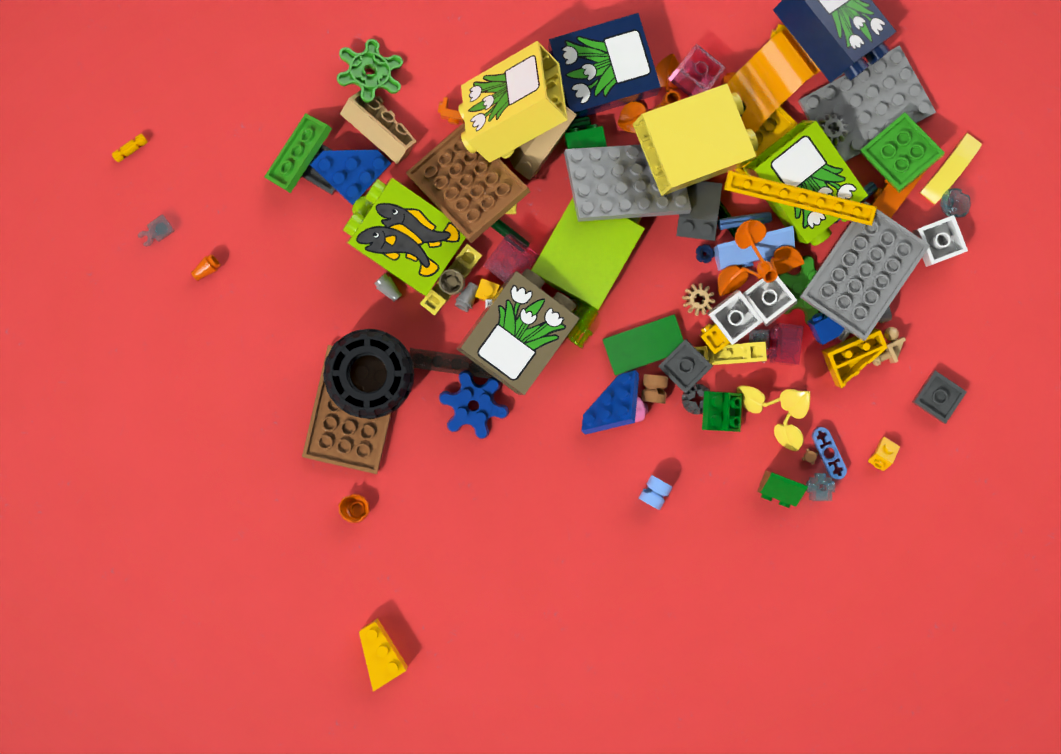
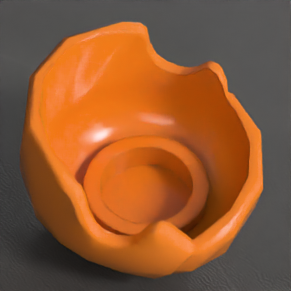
M358 494L343 497L338 505L339 514L350 523H359L365 520L370 511L369 503L365 497Z

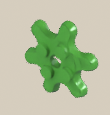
M375 39L366 41L365 50L362 53H356L348 47L340 49L339 56L341 60L349 65L347 71L337 75V82L340 86L344 87L350 84L359 86L361 88L360 96L366 103L373 101L377 89H385L391 94H396L400 91L401 84L391 76V71L400 68L403 64L400 56H381L379 53V43ZM372 69L375 74L366 75L365 70Z
M806 255L802 257L804 265H801V270L797 275H791L786 272L778 274V277L797 299V304L784 314H789L795 309H801L805 314V323L808 325L807 321L811 320L812 316L817 314L819 310L800 298V295L817 272L814 267L813 257Z

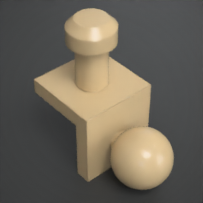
M888 327L885 330V338L892 342L886 344L888 348L885 352L872 361L875 366L881 365V362L889 359L890 363L898 362L903 342L906 340L904 337L898 338L899 331L895 327Z

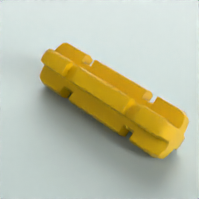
M139 134L135 137V140H130L121 146L120 150L114 151L112 157L117 162L122 161L124 156L127 157L138 150L139 146H144L147 143V139L143 134Z

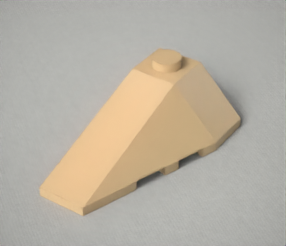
M566 107L567 121L517 147L509 157L514 169L528 180H531L539 172L577 116L568 107Z

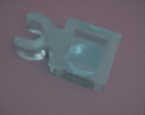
M161 215L147 224L149 231H142L137 236L139 238L143 236L148 237V240L143 243L147 247L153 243L154 238L160 242L175 230L166 217Z
M770 329L751 330L749 332V343L766 342V349H770Z

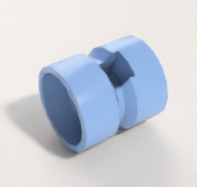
M651 475L646 483L647 489H643L638 498L660 510L665 502L664 496H668L673 487Z

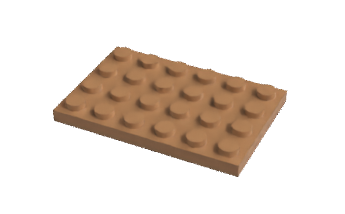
M463 123L409 169L406 174L434 205L444 213L465 238L472 243L531 191L499 158L489 163L478 152L470 153L461 139V133L465 131V124Z
M328 345V346H327V351H326L324 363H325L326 357L328 356V354H329L331 348L333 347V346H331V345ZM366 355L354 362L350 376L356 388L364 392H373L381 388L385 383L387 370L385 364L378 357ZM323 364L302 457L378 474L391 413L383 417L367 419L352 416L341 410L326 391L323 377L325 365Z

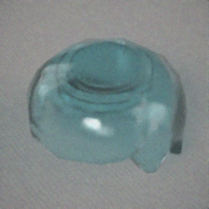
M951 188L942 195L940 206L943 213L948 217L953 215L955 218L965 217L969 212L971 206L970 197L962 193V189Z

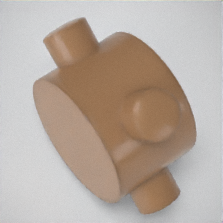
M808 448L802 460H806L813 465L815 464L814 461L818 456V452L810 451Z

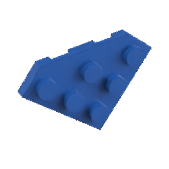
M378 150L321 151L309 165L353 205L391 162Z
M636 370L619 374L583 414L581 431L585 435L635 423L639 373Z

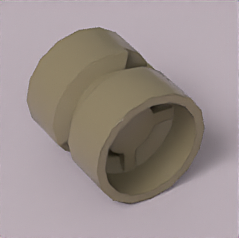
M448 269L440 275L438 284L443 292L449 295H457L464 290L465 279L460 272Z

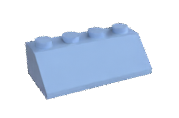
M793 226L766 232L762 241L754 243L765 261L770 262L775 250L782 246L788 245L795 248ZM735 240L719 244L713 248L718 271L731 265L750 267L754 265L753 262L759 261L752 246L741 249Z

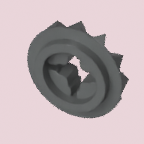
M695 384L686 393L683 392L682 404L688 412L702 414L704 399L700 401L699 408L696 402L689 400L695 397L696 391L699 397H704V391L710 390L704 385Z

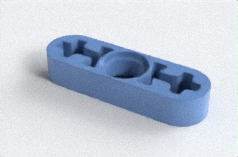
M824 427L815 428L812 432V440L829 476L834 479L844 478L847 468L829 430ZM818 431L826 434L823 439L826 443L830 442V444L824 445L822 448L820 447V445H823V442L816 437L819 435ZM826 448L834 450V456L830 459L824 456ZM836 459H838V462H835V464L837 467L842 468V470L839 471V476L838 474H833L835 467L833 464L829 465L828 462H833Z

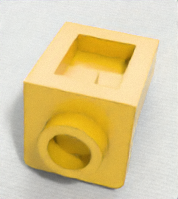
M709 323L701 329L702 333L699 336L714 354L730 343L715 323L713 325Z

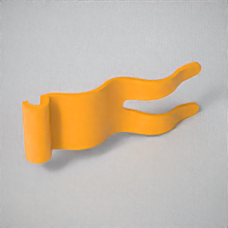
M787 28L773 36L727 83L730 92H736L745 105V111L741 116L745 129L750 128L754 133L799 87L821 71Z

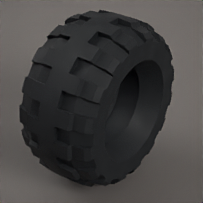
M361 329L345 335L333 345L324 363L323 377L326 391L330 398L341 410L359 418H379L394 412L408 398L414 383V365L406 347L394 336L376 329ZM366 355L378 357L385 364L387 370L385 383L381 388L373 392H364L356 388L350 376L354 362Z

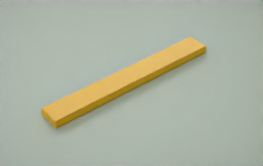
M730 170L728 171L724 190L870 226L873 224L877 209L876 206Z

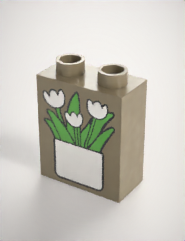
M525 269L522 275L517 271L510 274L456 348L518 395L526 394L580 319L572 313L576 307L572 300L559 292L553 298L541 290L545 281L529 269Z

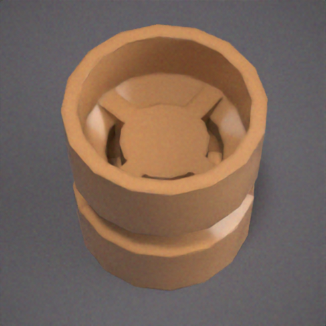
M644 374L643 385L645 389L642 390L641 400L665 404L667 393L664 389L668 387L669 377Z

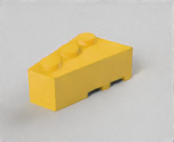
M874 328L865 341L854 336L822 350V354L835 386L842 389L851 378L857 376L860 370L867 364H870L888 347L881 330Z
M378 618L361 628L359 635L372 689L375 691L404 673L408 666Z

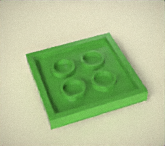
M905 112L860 150V153L899 193L945 154Z

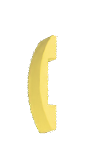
M966 133L941 168L921 190L920 194L933 204H936L965 170L982 144Z
M466 244L448 269L460 272L464 279H466L482 255L469 244ZM439 281L420 303L434 316L452 296L440 289Z
M766 342L726 345L716 354L708 346L695 347L712 365L767 361Z

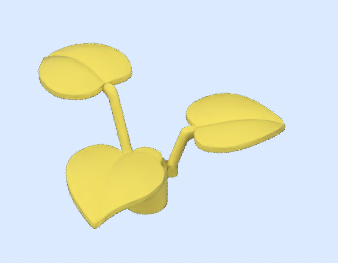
M738 386L737 393H742V406L751 413H760L763 410V406L767 407L781 401L782 408L789 412L783 424L775 426V437L785 448L799 451L804 441L803 434L796 426L788 425V420L790 416L801 419L807 415L810 407V391L786 389L780 394L779 398L770 402H764L765 395L760 390L750 386Z

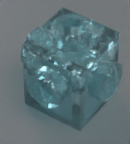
M814 473V477H809V481L806 482L809 500L832 501V492H835V482L832 481V477H826V473Z

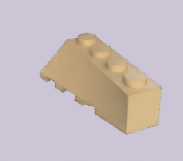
M360 90L347 100L340 114L396 164L400 163L409 155L417 141L402 123H398L395 120L396 115L391 110L388 111L383 105L384 101L380 96L376 97L375 95L373 101L366 103L360 96Z

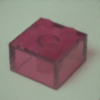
M696 43L668 80L690 97L709 90L726 67Z
M509 233L483 266L505 283L510 274L517 271L522 275L525 269L530 270L536 263L539 255Z
M779 323L774 325V328H771L769 339L772 340V346L768 348L767 353L770 363L790 366L799 365L804 326Z

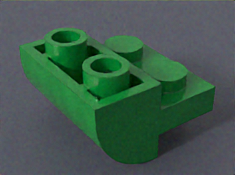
M704 391L702 430L740 432L742 393Z

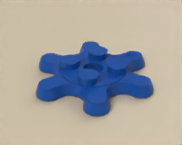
M464 370L458 376L461 384L459 391L454 393L443 391L439 395V401L443 405L451 406L454 410V416L447 422V428L451 432H457L463 425L468 424L474 428L475 435L478 438L484 439L489 434L487 427L488 419L491 417L506 418L509 414V409L506 405L498 404L494 401V393L501 386L499 380L491 377L485 384L478 385L474 382L472 373ZM475 400L479 403V408L471 410L468 403Z

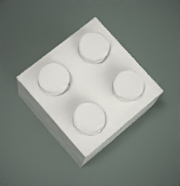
M954 215L912 231L914 235L930 245L922 257L926 267L968 251Z
M779 277L770 283L765 282L762 278L743 293L766 327L797 304V299Z
M739 290L733 292L707 312L711 320L718 326L732 345L763 322Z

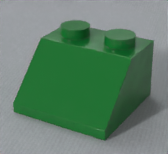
M765 470L757 492L762 493L761 498L772 501L773 498L780 500L779 505L790 508L791 505L795 507L798 505L808 486Z

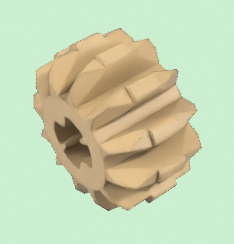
M699 283L698 290L692 284V291L690 289L685 290L689 296L682 297L683 300H688L687 303L683 304V307L690 305L687 312L691 313L695 309V316L699 315V311L705 315V308L712 310L708 303H715L714 299H709V297L714 295V292L707 293L710 288L709 286L702 290V283ZM695 295L703 298L701 305L699 302L695 303L694 299L697 298Z

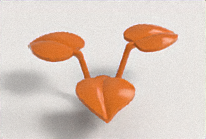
M674 54L666 56L655 68L660 86L665 87L668 93L662 98V102L651 110L681 99L679 93L672 89H677L683 84L685 73ZM636 101L626 104L620 113L617 122L618 126L626 132L636 133L633 123L641 114L646 113L645 106Z
M758 220L745 221L738 227L735 233V242L741 249L752 246L761 262L757 265V272L746 267L740 269L737 265H731L723 269L718 276L719 295L724 296L741 287L747 281L748 273L757 276L758 279L762 277L765 282L770 283L776 280L778 274H784L797 266L804 265V260L794 247L786 245L775 250L774 258L770 259V262L765 261L754 243L764 239L766 227Z

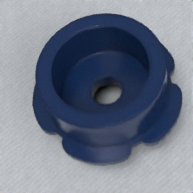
M707 244L699 246L696 249V259L699 262L709 263L712 260L711 258L714 257V250Z

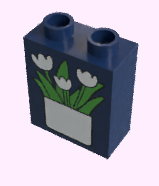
M782 0L773 9L830 83L842 74H845L850 81L869 67L864 58L868 60L871 66L890 51L884 42L897 32L872 0Z
M639 13L549 39V53L560 65L565 105L577 114L575 119L658 95L661 86Z

